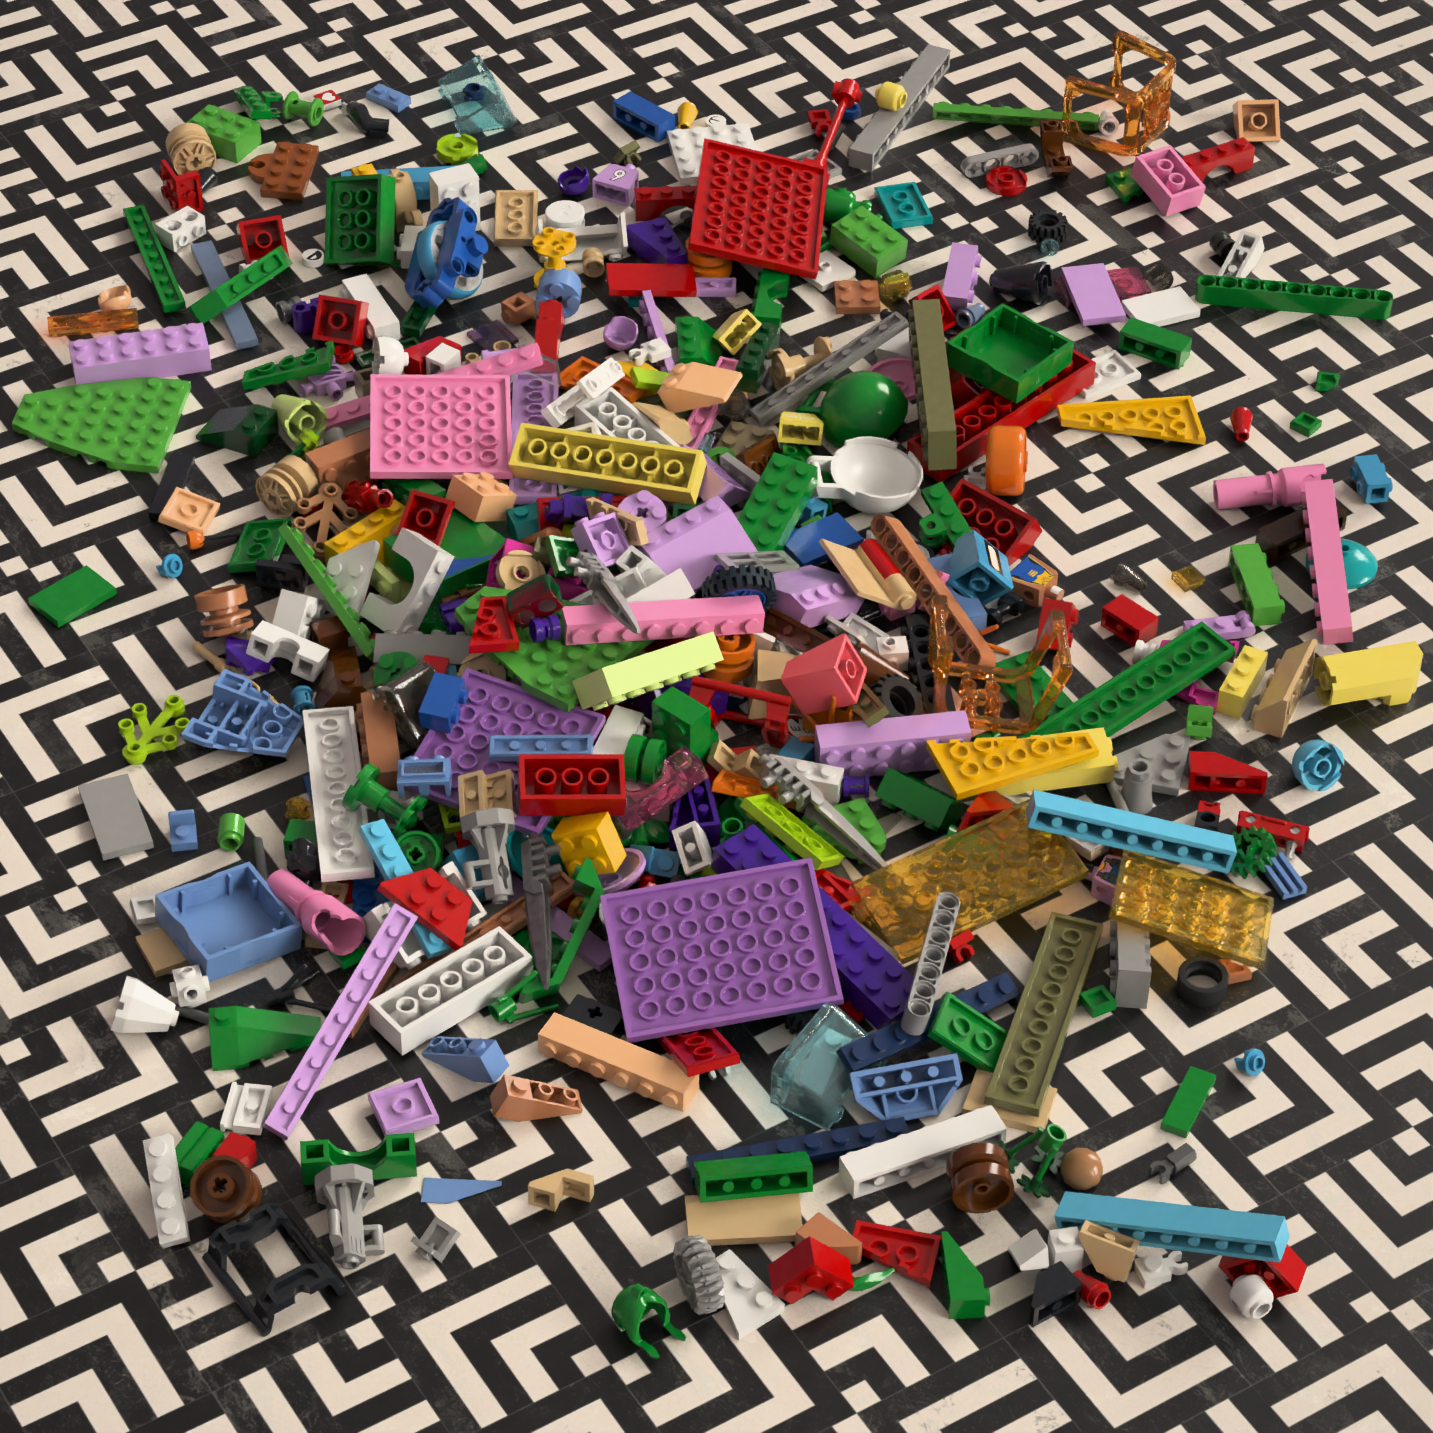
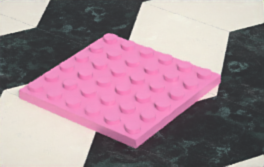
M370 374V479H452L453 475H463L465 472L471 474L487 472L492 474L494 479H513V473L509 466L512 454L510 375Z

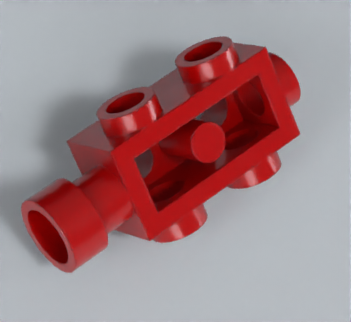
M357 480L348 483L345 486L346 489L342 491V500L348 507L355 508L360 515H370L379 508L390 507L393 503V494L390 490L378 489L376 484H370L368 480L360 484Z

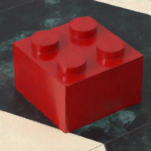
M319 294L312 339L325 342L332 340L333 343L362 347L369 303Z

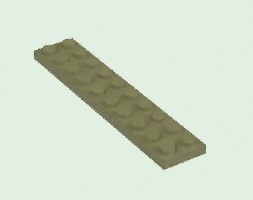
M1056 912L1051 913L987 1089L984 1104L1039 1117L1080 999V993L1083 990L1099 944L1104 924Z

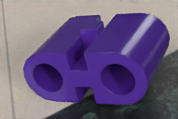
M319 297L310 299L308 304L302 301L292 306L293 327L296 333L305 334L313 331Z
M468 597L439 604L438 606L441 619L450 635H454L456 632H466L464 630L465 627L455 618V609L468 600Z

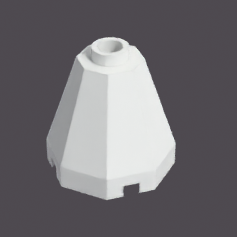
M126 976L111 1030L119 1033L167 1032L169 1026L175 1027L179 1011L175 1010V1003L139 979Z

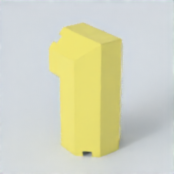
M1412 641L1317 657L1314 662L1313 676L1314 679H1319L1320 686H1315L1316 693L1323 706L1365 699L1377 701V697L1383 699V704L1389 706L1408 703L1412 693L1414 694L1417 689L1423 653L1417 642Z

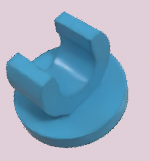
M168 554L163 558L162 565H157L156 569L160 575L176 578L181 574L183 564L178 555Z
M1256 1048L1245 1050L1242 1059H1234L1237 1069L1244 1071L1250 1076L1260 1074L1265 1065L1263 1052Z

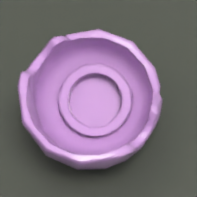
M615 316L604 328V342L610 348L618 351L630 349L636 342L638 325L632 319L625 316Z

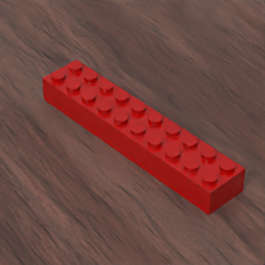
M1073 349L1070 365L1017 404L988 389L956 409L954 416L956 424L957 469L928 470L927 461H923L920 433L907 441V455L911 451L920 461L924 474L937 482H943L986 454L988 431L992 426H1021L1025 429L1056 409L1057 405H1062L1079 394L1082 389H1087L1093 385L1096 362Z

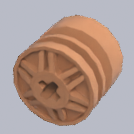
M244 584L218 587L194 595L197 612H209L210 616L200 620L201 625H212L202 630L204 637L231 636L254 625L251 618L241 619L251 614L250 609L238 608V605L248 601Z

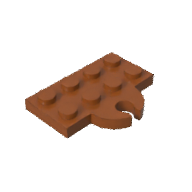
M277 142L273 154H262L251 159L250 166H248V174L253 181L262 184L260 189L261 197L303 201L319 154V146Z

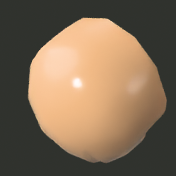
M127 285L104 290L99 294L100 298H97L101 310L111 314L121 313L129 307L132 301L130 289Z

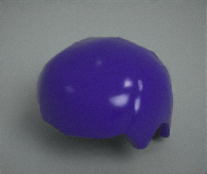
M575 166L573 170L562 172L558 178L560 190L572 196L584 193L590 184V177L586 167L582 170Z

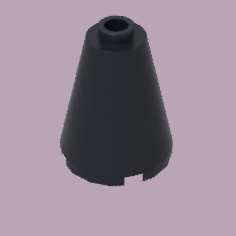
M1041 261L997 269L990 275L989 284L995 292L1044 306L1048 303L1051 296L1047 292L1048 287L1053 285V274L1050 264Z

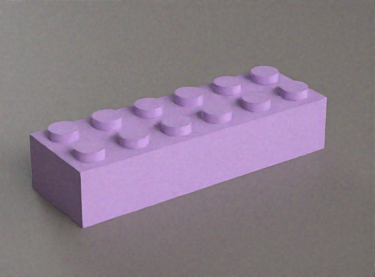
M203 322L68 342L76 385L142 377L164 378L212 370L210 349Z
M965 710L883 718L871 727H868L863 721L815 725L814 762L844 768V774H848L849 777H865V775L884 776L888 768L904 773L937 770L938 767L926 748V741L936 740V744L949 743L950 739L970 742L971 729Z

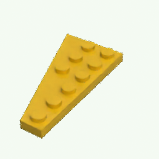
M1191 395L1057 405L1058 419L1063 427L1205 445L1206 436Z
M1088 732L1057 734L1055 738H1041L1040 735H1030V739H1017L1016 736L976 738L974 742H960L959 739H950L949 743L936 744V740L926 741L927 750L957 801L1084 762L1099 755V749Z

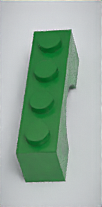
M763 268L762 272H758L755 298H753L752 311L750 312L759 322H770L774 325H779L780 330L782 325V305L773 300L787 297L789 273H782L768 268Z
M414 1133L385 1135L379 1145L361 1152L341 1150L334 1146L329 1139L300 1141L303 1185H315V1175L329 1166L352 1163L371 1169L373 1180L417 1177Z

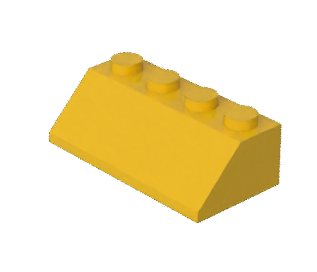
M394 499L390 507L379 508L324 543L326 565L329 558L369 541L376 540L380 544L377 559L385 567H388L384 564L383 539L388 538L391 529L400 523L406 506Z

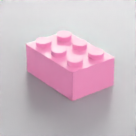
M1171 145L1136 156L1131 176L1165 217L1200 205L1206 186Z

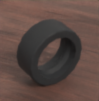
M1191 957L1179 967L1176 989L1179 996L1191 1005L1198 1007L1214 1006L1222 1002L1227 994L1229 973L1221 962L1211 957ZM1203 975L1214 979L1218 985L1210 988H1200L1192 985L1187 979L1191 976Z

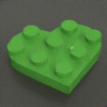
M859 798L833 806L881 856V852L886 848L887 838L865 799ZM805 815L802 817V822L845 856L843 859L847 856L851 859H857L860 864L864 863L831 837L817 823L811 822Z

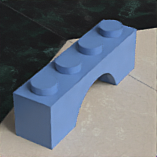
M952 553L927 559L934 569L947 573ZM946 582L945 585L978 631L985 629L987 613L979 599L959 595L954 591L955 588Z

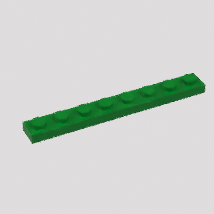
M139 205L123 208L124 218L164 313L186 309L185 300L145 206Z

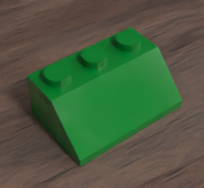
M675 317L678 363L696 362L715 367L720 356H722L721 345L712 337L716 330L699 317Z
M891 768L887 769L875 796L883 799L882 805L893 810L899 807L904 810L902 815L917 821V818L926 821L924 826L938 832L939 828L949 830L951 824L954 825L970 806L961 800L957 801L955 797L907 773Z

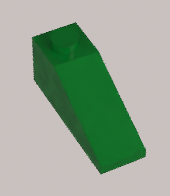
M941 1231L940 1255L949 1319L984 1318L985 1306H990L989 1288H984L983 1276L947 1231Z

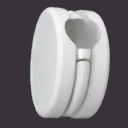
M556 201L545 210V226L554 229L585 227V210L579 203L574 201Z

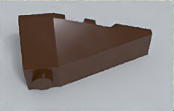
M350 646L331 650L314 698L316 709L353 706V710L357 711L356 704L361 703V693H364L356 647Z

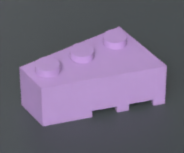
M952 242L942 289L952 310L967 307L969 303L973 304L975 293L973 288L977 285L978 268L981 266L982 255H978L977 245Z

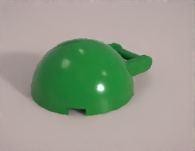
M856 371L846 374L838 380L831 379L811 392L802 406H798L795 412L815 414L824 423L823 434L825 440L833 446L841 448L846 440L856 437L882 436L884 439H887L904 422L908 412V401L898 384L884 374L872 371ZM821 391L826 392L820 408L812 407Z

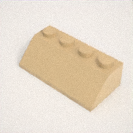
M1316 639L1308 640L1287 649L1282 659H1277L1274 674H1270L1267 680V690L1262 689L1259 697L1260 704H1255L1252 710L1251 719H1254L1253 730L1279 738L1283 737L1312 676L1317 646Z

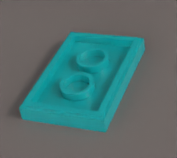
M915 182L874 187V194L890 227L893 229L933 224V216Z

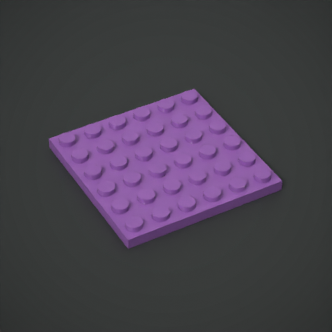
M466 668L461 678H464L465 688L468 689L469 694L466 704H462L460 708L461 713L458 724L453 725L450 734L430 729L414 754L419 759H430L435 755L450 758L452 794L451 797H446L444 785H430V794L423 797L459 810V775L483 770L485 775L511 769L514 774L517 815V817H514L515 830L527 835L534 832L540 837L552 816H519L518 761L489 762V735L593 734L594 743L606 722L605 715L588 709L582 710V707L577 705L569 712H566L526 692L522 686ZM404 786V791L420 795L418 786Z

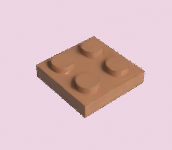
M877 280L834 281L836 315L880 314Z

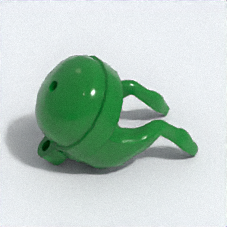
M639 1283L630 1285L621 1290L616 1296L611 1309L612 1318L620 1329L626 1330L629 1339L636 1346L642 1348L649 1357L658 1360L659 1354L652 1345L643 1341L639 1333L640 1322L651 1309L656 1310L663 1328L671 1334L672 1338L685 1341L686 1336L681 1330L676 1329L670 1323V1312L666 1301L654 1290L643 1287Z

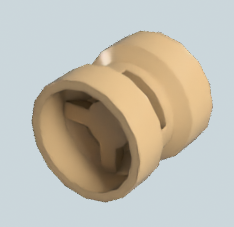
M590 247L582 254L583 272L591 278L601 276L605 270L603 253L599 248Z

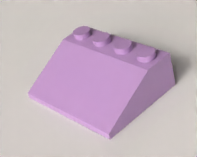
M718 495L648 532L647 538L649 543L637 546L640 552L652 560L667 575L681 568L695 593L702 589L703 581L708 576H711L714 568L717 565H721L713 558V555L720 553L758 552L732 510Z
M813 565L799 567V571H784L773 574L777 600L771 608L810 628L827 623L824 619L827 614L837 620L847 618L851 612L857 614L865 598L854 593L841 574Z

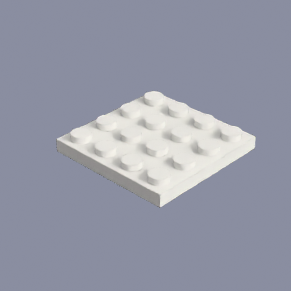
M748 123L667 131V141L681 185L697 184L704 138L757 151Z

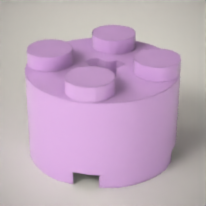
M641 490L638 493L629 495L618 506L619 509L643 519L647 533L666 523V507L664 503L647 490Z

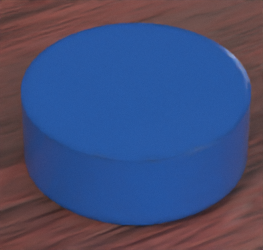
M854 103L852 107L845 109L842 118L846 120L860 118L861 107Z

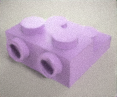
M600 512L592 516L591 520L585 517L574 523L576 527L570 530L580 552L587 550L588 553L595 554L606 567L616 565L615 562L630 547L615 512L607 515L604 512Z

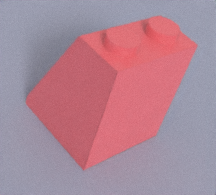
M845 633L787 661L781 681L792 696L795 705L799 707L803 715L830 710L832 696H836V708L857 704L867 668Z

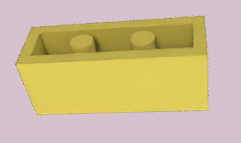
M1244 645L1219 689L1216 712L1240 719L1265 675L1268 652Z

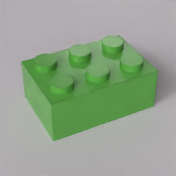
M208 104L186 122L203 127L210 138L216 156L234 163H239L262 143L260 122Z
M860 206L832 224L829 244L876 279L906 259L908 239L864 206Z

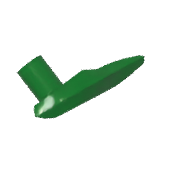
M894 1267L881 1272L866 1274L862 1277L855 1278L853 1276L854 1287L849 1289V1291H863L879 1284L895 1272Z

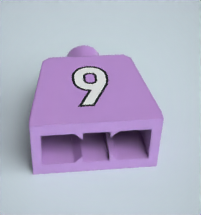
M610 164L592 179L594 198L629 207L634 199V188H639V172L632 164H627L625 167Z

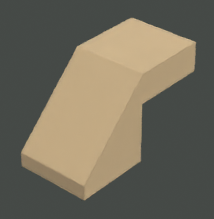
M721 740L712 744L707 758V762L719 773L724 769L759 780L762 779L761 775L765 767L759 762L760 756L752 748L736 755Z
M568 1168L530 1181L528 1185L529 1204L554 1212L563 1195L586 1202H591L594 1196V1176Z

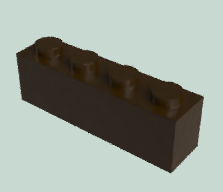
M1336 502L1339 530L1342 531L1345 529L1348 511ZM1307 507L1298 509L1296 512L1257 529L1255 543H1259L1261 551L1265 552L1266 558L1272 563L1311 545V542L1306 543L1305 528H1309V524H1304L1302 510H1307Z

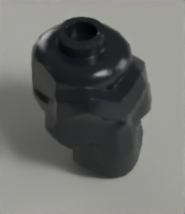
M306 838L295 839L292 843V851L286 853V868L304 883L313 887V882H321L318 846Z

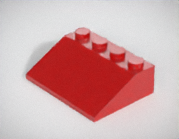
M963 478L960 479L950 493L970 529H974L1007 557L1009 566L1024 555L1043 532L1036 518ZM948 540L946 544L941 545V547L947 548V550L953 553V548Z

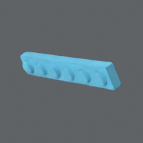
M384 819L360 826L358 832L385 881L414 873ZM416 920L411 929L428 959L452 952L453 948Z

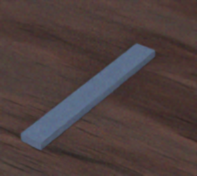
M212 240L191 244V251L210 292L230 280ZM240 300L220 313L237 350L259 345L258 338Z

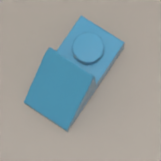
M630 844V848L641 851L646 859L644 874L672 878L678 874L681 861L678 852L656 849L654 846Z

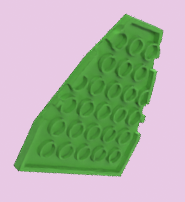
M142 377L71 385L25 394L12 421V428L20 434L27 435L32 440L37 438L44 440L45 446L75 457L78 454L88 456V461L93 463L97 460L106 462L107 467L111 469L159 474L191 391V381Z
M484 586L455 609L456 620L465 627L464 630L468 635L472 634L481 597L506 596L512 590ZM562 599L563 607L585 605ZM560 609L559 611L553 613V614H556V615H557V617H558L560 623H561V610H562V609ZM513 619L519 639V650L487 652L485 654L498 666L503 664L508 669V675L512 679L517 677L522 682V688L526 692L569 712L580 703L572 683L573 680L601 668L634 658L654 640L565 645L561 631L560 639L550 640L547 638L543 642L534 643L530 637L529 626L522 630Z

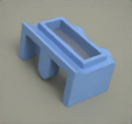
M435 755L430 759H419L415 756H409L404 760H398L397 789L399 798L405 797L404 786H418L419 794L428 796L430 794V785H444L446 797H451L452 767L450 758Z

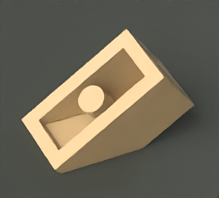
M1085 1220L1079 1231L1078 1238L1096 1271L1104 1274L1110 1280L1125 1282L1131 1270L1140 1241Z

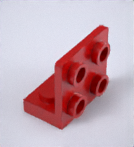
M160 160L161 168L159 169V175L163 181L161 193L164 199H168L171 209H175L177 212L189 206L197 212L204 210L200 174L198 171L195 170L176 176L166 160Z

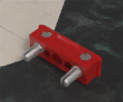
M1243 810L1239 811L1238 834L1241 833L1242 827H1245L1248 831L1252 825H1255L1257 830L1262 826L1266 832L1269 831L1277 847L1285 849L1284 855L1286 858L1289 854L1288 860H1292L1294 851L1302 853L1304 844L1308 842L1310 828L1308 826Z

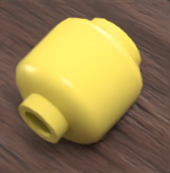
M887 81L881 87H877L875 98L879 107L890 111H897L899 108L904 107L907 93L902 85Z

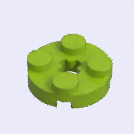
M454 134L445 135L437 142V158L446 163H451V166L459 165L473 155H478L477 140L467 134H461V137H454Z

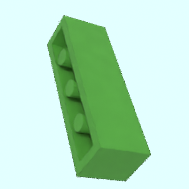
M1259 543L1231 545L1228 565L1245 610L1251 617L1250 622L1254 626L1280 624L1281 614L1285 613V603L1279 597L1278 585L1273 582L1272 569L1267 566L1265 552L1261 551Z

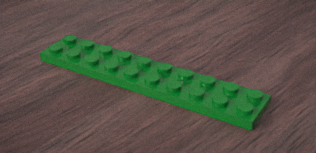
M1201 621L1019 738H1027L1030 735L1042 736L1104 727L1106 737H1110L1234 657L1236 648Z

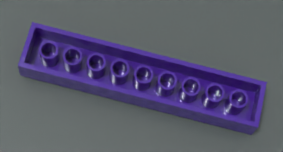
M753 824L714 847L711 869L717 874L790 862L792 860ZM818 886L843 997L849 1000L851 1005L860 1013L863 1012L864 1017L877 1030L902 1020L914 976Z

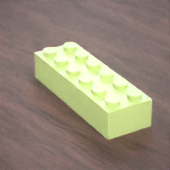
M710 632L601 668L573 680L572 683L582 710L593 707V710L596 711L607 707L608 703L609 705H614L627 700V697L635 698L646 693L645 689L647 692H652L663 688V683L665 686H670L683 681L681 676L687 680L693 678V676L701 675L699 670H701V673L716 668L715 663L724 659L714 632Z

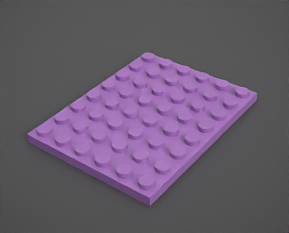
M812 858L600 895L627 1042L629 1043L844 1004Z

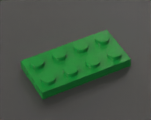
M1027 651L997 662L992 671L985 672L986 677L1032 728L1040 725L1073 703Z

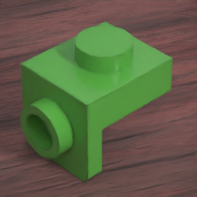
M1188 705L1186 735L1191 736V739L1205 740L1206 737L1211 738L1212 706Z

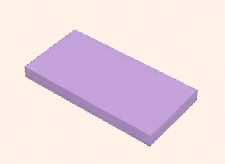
M1104 263L1061 267V276L1082 326L1126 321L1125 311Z

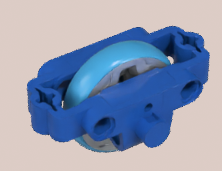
M459 197L454 199L445 198L430 213L424 230L417 234L405 281V290L409 297L423 308L429 306L436 308L445 298L454 300L467 298L478 290L483 280L484 269L482 260L483 255L488 251V243L483 236L475 232L477 225L475 211Z

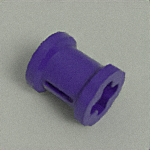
M844 774L843 797H848V795H864L865 798H869V775H865V777H849L848 774ZM850 785H862L863 787H850Z

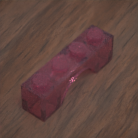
M686 746L664 760L665 770L654 784L641 790H626L624 815L610 816L614 826L624 835L632 832L708 778L701 759Z

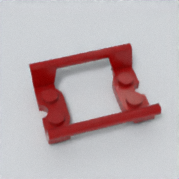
M693 676L689 696L711 709V727L716 730L720 721L726 719L762 727L763 740L771 747L782 749L790 740L791 736L788 735L787 718L792 697ZM715 691L765 701L766 718L748 719V714L727 709L725 713L716 714L710 701Z

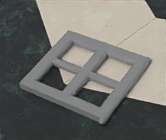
M783 550L713 555V558L726 570H729V566L739 568V565L745 564V567H748L750 564L755 565V568L762 566L763 569H768L769 572L799 571V564Z

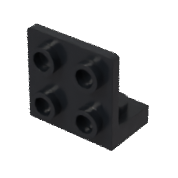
M280 554L278 561L258 558L255 564L257 587L305 592L310 575L296 555Z

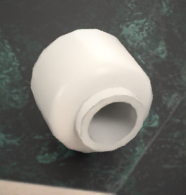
M1258 1275L1239 1276L1233 1282L1230 1291L1231 1301L1244 1317L1258 1319L1268 1314L1272 1308L1273 1292Z

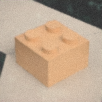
M465 472L463 475L452 476L445 499L454 501V508L474 522L506 521V510L513 508L517 495L509 490L508 485L496 481L490 473L471 474Z

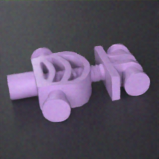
M333 356L331 370L322 375L314 374L307 376L308 384L299 385L300 393L303 397H307L310 392H313L317 397L328 394L333 401L340 400L343 396L342 390L346 389V382L354 381L355 383L354 372L356 371L353 369L352 372L344 373L342 366L335 363V356Z

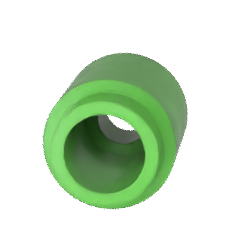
M226 813L219 819L217 841L225 851H235L243 843L245 820L241 815Z

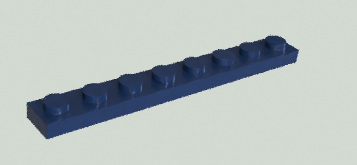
M1005 972L955 995V997L983 1015L1016 1000L1021 994L1009 974ZM939 1003L933 1005L925 1031L921 1035L914 1036L906 1033L901 1027L902 1020H899L840 1047L836 1053L848 1073L861 1071L931 1039L927 1034Z
M904 1117L686 1156V1165L692 1185H695L694 1162L806 1151L811 1163L837 1159L848 1152L858 1151L874 1143H881L910 1132Z

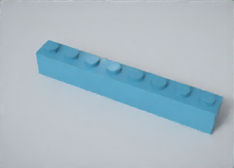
M1034 789L1025 811L1028 828L1229 874L1237 854L1233 835Z
M1065 1191L1054 1215L1058 1229L1077 1226L1078 1231H1080L1085 1220L1139 1240V1246L1279 1263L1290 1238L1285 1216Z

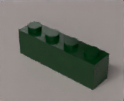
M760 322L762 325L751 336L736 366V371L741 372L742 378L736 385L735 390L757 394L768 372V367L771 366V359L767 360L770 350L779 348V325H774L770 322Z

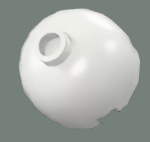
M375 336L372 346V354H374L372 374L401 375L404 366H408L409 363L408 352H404L402 344L393 337Z

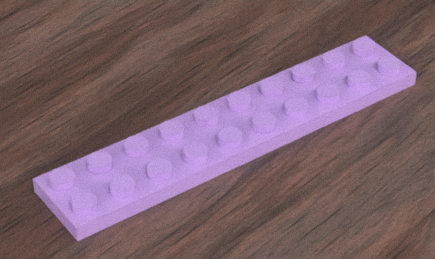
M558 371L519 372L513 374L512 451L521 423L552 427L540 411L559 398ZM514 475L513 479L509 480V490L517 495L514 505L532 504L536 502L537 498H557V484L517 478Z

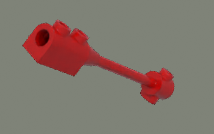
M847 78L841 82L835 81L831 97L835 99L838 106L820 152L817 153L813 160L805 157L803 162L827 167L828 152L846 108L852 107L854 103H860L863 91H859L860 86L855 80ZM828 174V177H827V185H828V182H829V179H830V175H831V174Z

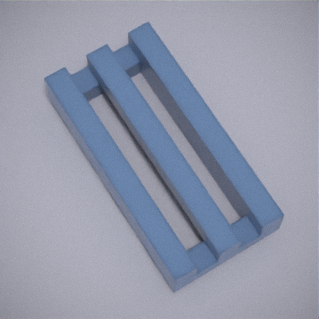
M1283 852L1277 853V857L1270 858L1279 878L1270 865L1264 866L1266 871L1264 874L1281 898L1285 900L1305 894L1307 891L1306 884ZM1283 883L1286 884V886L1289 888L1290 891H1288V890L1285 888V886L1283 885Z

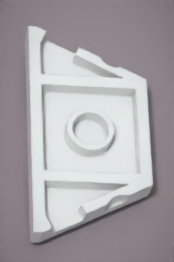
M376 540L369 541L329 558L325 574H329L337 583L336 590H340L349 600L346 603L347 606L354 608L358 614L365 601L380 547ZM320 591L318 599L326 600ZM326 600V610L332 613L334 616H337L333 608Z

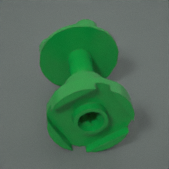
M368 763L356 776L358 780L355 785H350L343 798L342 806L350 812L356 811L362 804L375 813L382 810L398 821L392 833L395 840H397L401 835L407 833V829L412 831L420 819L417 813L423 810L428 799L419 795L406 808L389 797L390 790L377 783L380 768Z

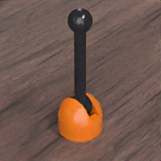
M237 529L235 532L204 536L201 532L195 530L187 531L188 549L201 548L207 540L235 536L240 538L243 530Z

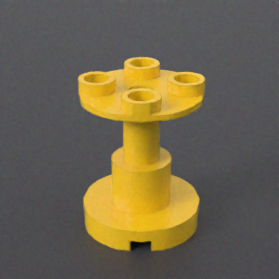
M546 227L542 230V233L535 236L532 242L533 249L538 254L548 257V260L545 261L544 268L535 273L533 278L534 288L538 290L540 277L547 270L553 268L555 270L569 269L561 257L575 250L576 240L574 233Z

